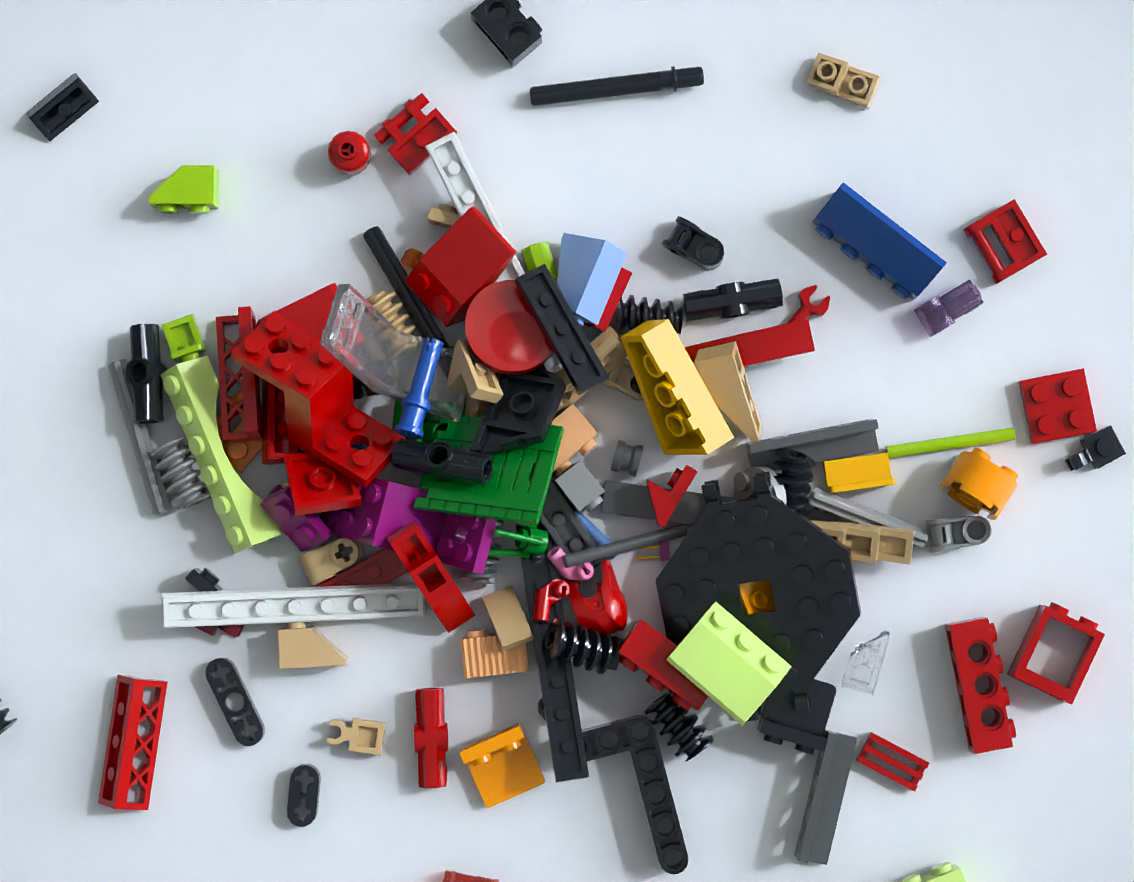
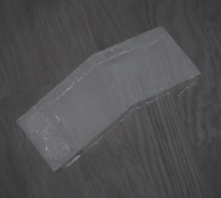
M339 284L332 301L320 344L372 391L402 402V399L409 395L423 339L397 330L350 284ZM443 347L428 398L431 405L430 413L459 422L467 395L447 389L454 348Z

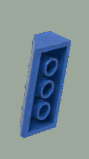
M844 182L812 221L816 225L815 231L829 241L833 238L842 245L840 250L852 260H856L858 257L868 265L865 269L878 280L885 278L893 285L891 290L904 300L908 297L912 300L916 299L947 263Z

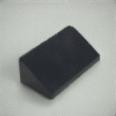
M74 73L28 110L26 114L49 141H52L95 106L99 100L77 73Z

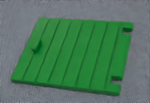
M441 413L439 424L448 427L446 431H436L433 442L444 441L451 448L470 451L483 417ZM551 425L543 443L490 454L494 460L493 473L490 481H487L485 485L456 479L449 482H441L434 475L424 473L419 489L428 492L427 498L416 497L414 508L423 511L538 525L564 428ZM446 459L441 460L438 464L443 463Z

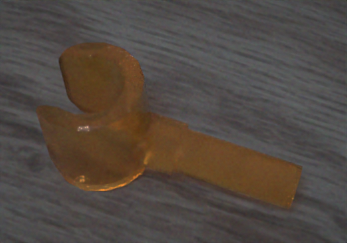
M413 248L405 251L401 263L413 269L424 254Z

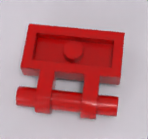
M420 93L414 100L409 99L403 104L404 108L391 120L387 118L382 122V128L374 134V137L381 144L390 137L396 141L388 149V152L409 176L430 158L425 146L452 132H455L457 135V131L436 108L427 116L421 111L429 103V100L423 93ZM413 117L418 123L404 135L399 129Z

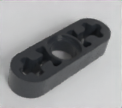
M217 658L211 661L206 668V678L236 740L244 746L257 744L264 737L265 726L235 664L228 658ZM217 664H220L222 668L227 666L230 671L226 674L228 683L231 684L235 680L238 685L237 687L227 689L223 694L219 689L225 686L221 677L215 679L213 675L217 671ZM237 692L243 696L244 706L241 710L233 711L227 706L226 700L230 693ZM248 709L252 714L245 717L250 726L256 725L258 728L254 733L255 739L253 740L250 736L243 737L241 731L245 729V725L242 719L236 723L233 718L244 714Z

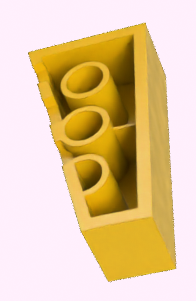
M669 319L648 320L620 337L664 455H708L734 438Z

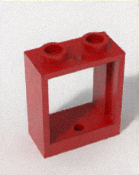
M1051 602L1049 607L1039 605L1007 675L1072 705L1105 634L1096 630L1099 624L1080 616L1077 621L1067 616L1069 610ZM1049 618L1089 636V640L1066 687L1026 668Z

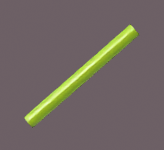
M1011 427L886 446V453H888L890 459L1011 441L1016 439L1014 428Z

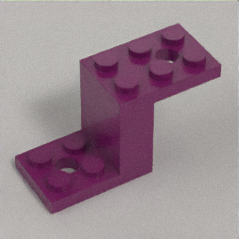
M375 478L366 488L358 484L361 495L360 507L321 512L320 519L331 530L332 534L392 551L395 550L387 537L415 520L442 563L479 574L484 572L497 520L417 510L414 508L416 497L427 498L428 492Z

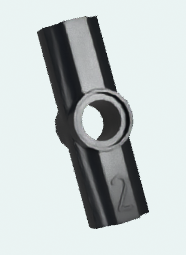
M778 278L747 284L745 282H733L716 286V289L688 292L683 294V302L685 303L684 310L687 322L720 316L722 319L748 315L751 311L782 307L783 295Z
M131 325V361L126 366L125 377L127 382L133 386L134 423H161L164 421L163 380L161 374L167 371V368L161 363L159 325Z
M400 438L398 442H395L391 451V463L395 468L434 475L441 482H449L456 479L485 485L487 481H490L493 473L494 460L491 455L451 448L444 441L425 443ZM446 459L443 463L438 464L441 460Z

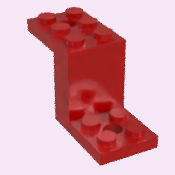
M273 311L231 351L233 361L284 391L288 441L366 488L392 461L391 451L395 442H398L400 438L406 439L404 436L395 433L391 428L354 407L351 356L277 312ZM277 347H282L287 350L284 353L276 354L270 352L272 349ZM356 443H364L368 446L365 450H354L351 448Z

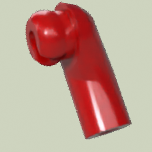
M554 579L536 591L533 621L549 622L550 606L567 597L570 592L569 584L566 581Z

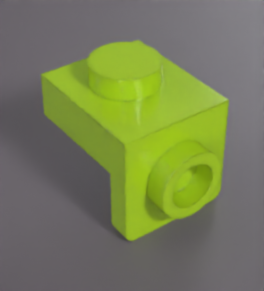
M193 314L162 324L171 353H169L171 360L183 363L199 358V354L207 351Z

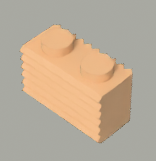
M486 629L467 631V638L460 639L464 678L527 672L530 670L527 643L503 652L497 634L486 635Z

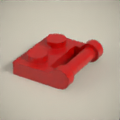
M1015 199L963 229L967 237H972L994 274L991 277L995 284L1047 255ZM989 225L1012 262L1006 268H1004L982 229Z

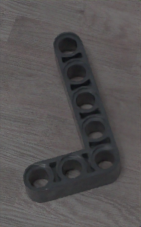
M635 715L582 729L583 741L587 747L585 751L587 761L630 750L659 863L662 869L669 874L683 872L688 865V853L655 728L651 720L643 715ZM638 722L645 723L649 727V733L643 739H636L631 735L632 726ZM605 731H613L618 736L617 743L609 748L604 747L599 742L600 735ZM645 754H652L657 758L656 767L650 771L643 770L639 766L640 758ZM653 786H661L665 789L666 794L663 800L653 802L647 797L648 790ZM659 819H671L674 822L673 829L666 834L658 832L656 830V823ZM675 849L680 851L682 859L678 864L669 865L664 861V856L669 850Z

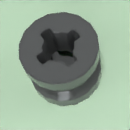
M618 440L611 471L618 472L623 470L627 471L630 476L636 477L644 446L637 444L633 447L627 445L625 441Z

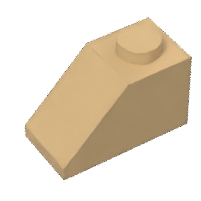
M306 622L286 623V628L278 630L280 669L345 666L348 664V657L315 627H306Z

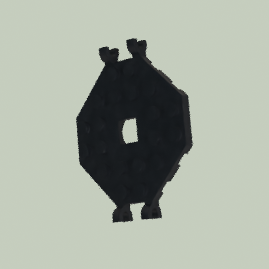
M770 471L756 473V476L753 477L755 490L758 497L722 502L719 481H705L701 488L707 504L706 509L656 578L666 638L678 646L697 621L716 601L792 666L771 693L794 690L797 715L808 714L811 712L810 708L813 707L809 691L810 683L861 615L850 548L840 541L834 540L823 532L819 526L802 514L796 513L785 505L781 499L773 495ZM770 579L776 610L746 614L739 584ZM761 706L758 707L747 721L759 719V715L762 714Z

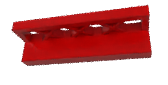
M251 306L238 307V315L216 317L222 440L224 443L263 439L259 376L241 366L236 374L226 367V361L231 356V351L256 328V316ZM239 324V338L232 343L225 337L224 325ZM225 343L230 347L226 352ZM227 374H228L230 377H232V378L229 380L228 383H227ZM236 382L242 386L243 399L237 405L228 398V391ZM228 404L234 408L230 413ZM240 413L244 417L245 432L230 433L229 423Z
M117 675L98 799L99 804L112 809L148 810L168 681L141 679L130 675ZM144 686L156 687L154 700L146 706L142 700ZM147 718L150 723V730L141 739L137 733L138 725ZM142 750L145 755V763L136 771L132 765L133 757ZM137 782L141 788L139 802L127 801L128 790Z

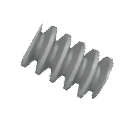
M186 437L170 441L156 448L150 455L152 459H162L155 468L157 471H167L160 480L162 483H172L166 489V494L177 495L171 501V505L173 507L182 506V509L211 497L210 493H201L206 484L203 481L196 482V478L201 474L200 469L191 470V466L196 462V459L186 458L185 456L190 451L189 446H181L180 443Z

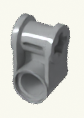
M982 516L926 520V525L930 526L933 544L930 547V553L980 545L985 543L991 536V525ZM972 521L979 522L983 528L982 535L975 540L970 538L967 533V527Z

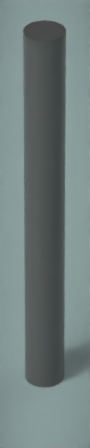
M679 524L562 556L564 567L569 568L684 537L687 535L685 525Z

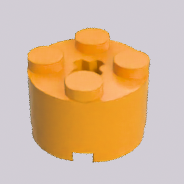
M974 448L972 452L962 451L940 486L942 489L949 487L950 491L947 495L961 506L976 514L980 510H984L989 513L986 518L996 520L1017 488L1016 479L1018 474L1006 466H1001L1000 468L990 461L991 456L979 448Z

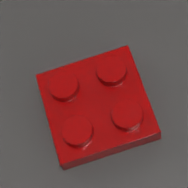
M1084 368L1018 382L1031 444L1097 431Z
M308 452L284 455V464L295 516L361 506V495L357 482Z

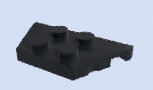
M541 365L537 369L524 374H502L499 385L503 396L497 403H489L470 451L490 455L543 443L567 388L564 380L554 372L547 371L545 365Z

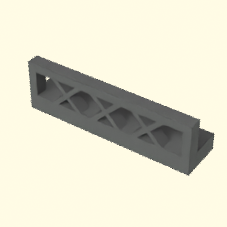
M866 419L763 439L754 443L747 442L745 444L750 468L768 467L774 471L780 470L774 467L775 461H784L783 457L776 454L778 449L799 451L810 456L816 463L879 451L875 431L879 429L877 419Z
M825 729L823 736L827 741L824 751H819L794 856L801 862L808 863L809 860L827 865L857 737Z

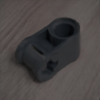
M678 216L675 220L677 223L669 238L662 241L661 245L675 255L689 260L702 269L714 270L718 268L724 257L722 243L701 230L694 223ZM686 232L681 241L678 243L683 233ZM711 246L718 251L719 255L716 260L706 261L700 255L701 250Z

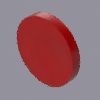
M515 280L499 281L481 290L470 303L465 318L466 342L474 357L488 369L506 375H519L531 372L543 365L554 352L515 284Z

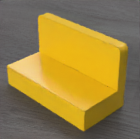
M888 453L823 462L826 490L830 493L896 484L895 478H891Z

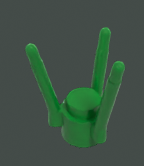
M513 522L523 528H520L517 533L495 529L494 534L515 540V546L519 549H492L488 553V556H519L523 558H529L531 554L541 556L547 548L548 533L545 530L537 529V525Z

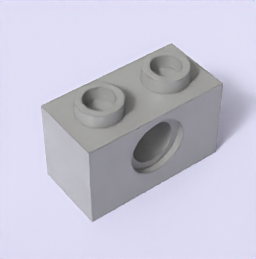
M581 460L555 480L556 484L578 511L584 508L587 512H590L604 501L600 495L605 490Z

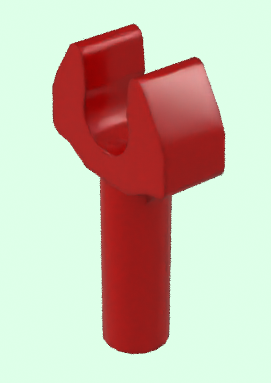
M817 285L804 288L798 294L800 308L787 323L805 320L810 315L823 316L828 310L830 296L825 297L819 305H813L809 299L817 289Z

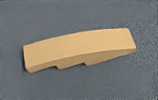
M812 521L834 540L840 541L850 548L851 557L854 561L874 564L877 560L908 565L911 563L915 530L846 522Z

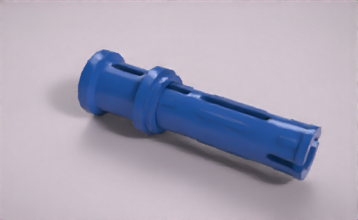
M423 338L409 395L402 399L403 411L400 422L394 427L395 433L407 438L422 439L424 435L423 431H421L426 413H429L431 409L428 398L441 350L444 346L443 342L432 338L431 342L430 338Z

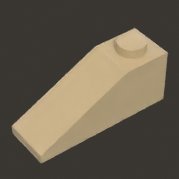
M736 341L698 350L693 364L715 404L753 443L759 442L762 424Z

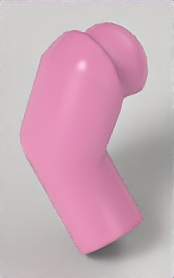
M560 546L553 547L547 553L549 560L565 579L589 580L594 574V568L590 562L565 568L562 556L566 554Z

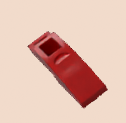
M415 520L387 537L389 543L448 633L476 616Z

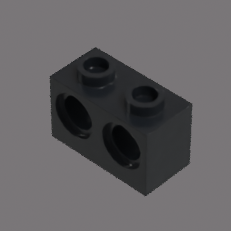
M485 0L470 13L471 19L514 68L542 44L540 33L543 30L532 16L526 18L519 9L522 6L518 0ZM501 7L507 11V16L502 20H494L490 17V12L494 8ZM522 31L529 38L524 44L517 45L510 39L512 34Z

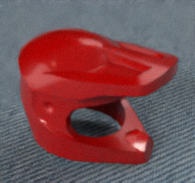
M607 559L602 561L603 579L602 582L596 583L597 590L593 597L584 598L578 589L580 580L565 579L564 581L569 584V598L579 625H583L587 630L592 628L599 633L605 632L610 635L618 631H624L627 625L628 612L623 593L620 591L610 560Z

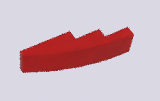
M808 319L684 347L691 361L695 362L698 350L736 341L744 368L815 351Z

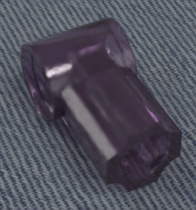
M969 279L943 296L939 297L938 295L914 311L929 336L932 337L954 324V320L964 314L966 315L984 302L979 290Z

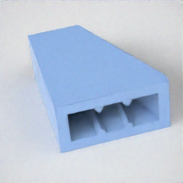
M564 233L561 238L557 286L580 326H583L584 322L598 325L627 253L606 240Z

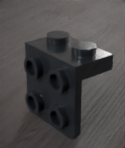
M813 679L809 685L813 707L810 708V713L800 715L796 713L794 690L771 693L765 700L757 727L760 733L765 734L763 740L782 745L783 740L796 743L794 749L812 755L815 749L824 751L827 739L823 735L836 695V687L830 683Z

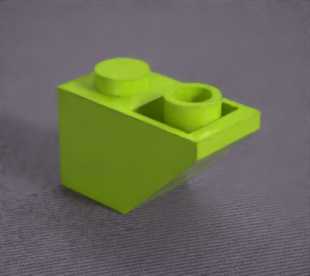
M181 165L149 196V204L154 208H158V213L175 214L177 213V208L190 209V213L209 214L210 209H218L219 170L214 165Z

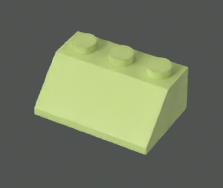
M716 601L666 659L742 726L792 667Z

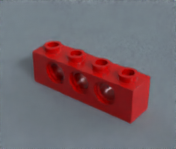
M979 617L944 624L969 751L979 754L1013 747L1012 738H1016V729L1013 720L1008 719L1006 706H1010V699L1007 688L1001 686L999 674H1003L1004 670L1000 655H995L993 642H997V633L994 623H989L986 617ZM978 643L983 649V654L979 660L972 661L968 656V650L973 644ZM985 675L989 680V687L985 692L978 693L975 690V681L978 677ZM986 708H992L995 712V719L989 725H984L981 721V713Z

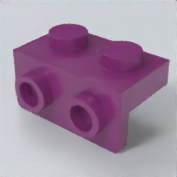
M280 484L274 486L260 504L301 552L327 541L332 534L331 530L316 513L295 516L289 485L284 488Z

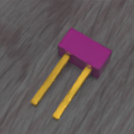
M669 541L659 543V545L639 548H660V555L636 557V560L661 558V561L670 560Z

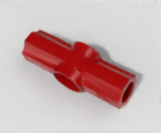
M444 688L416 689L417 723L414 724L415 753H418L419 788L446 787L448 724L445 722Z

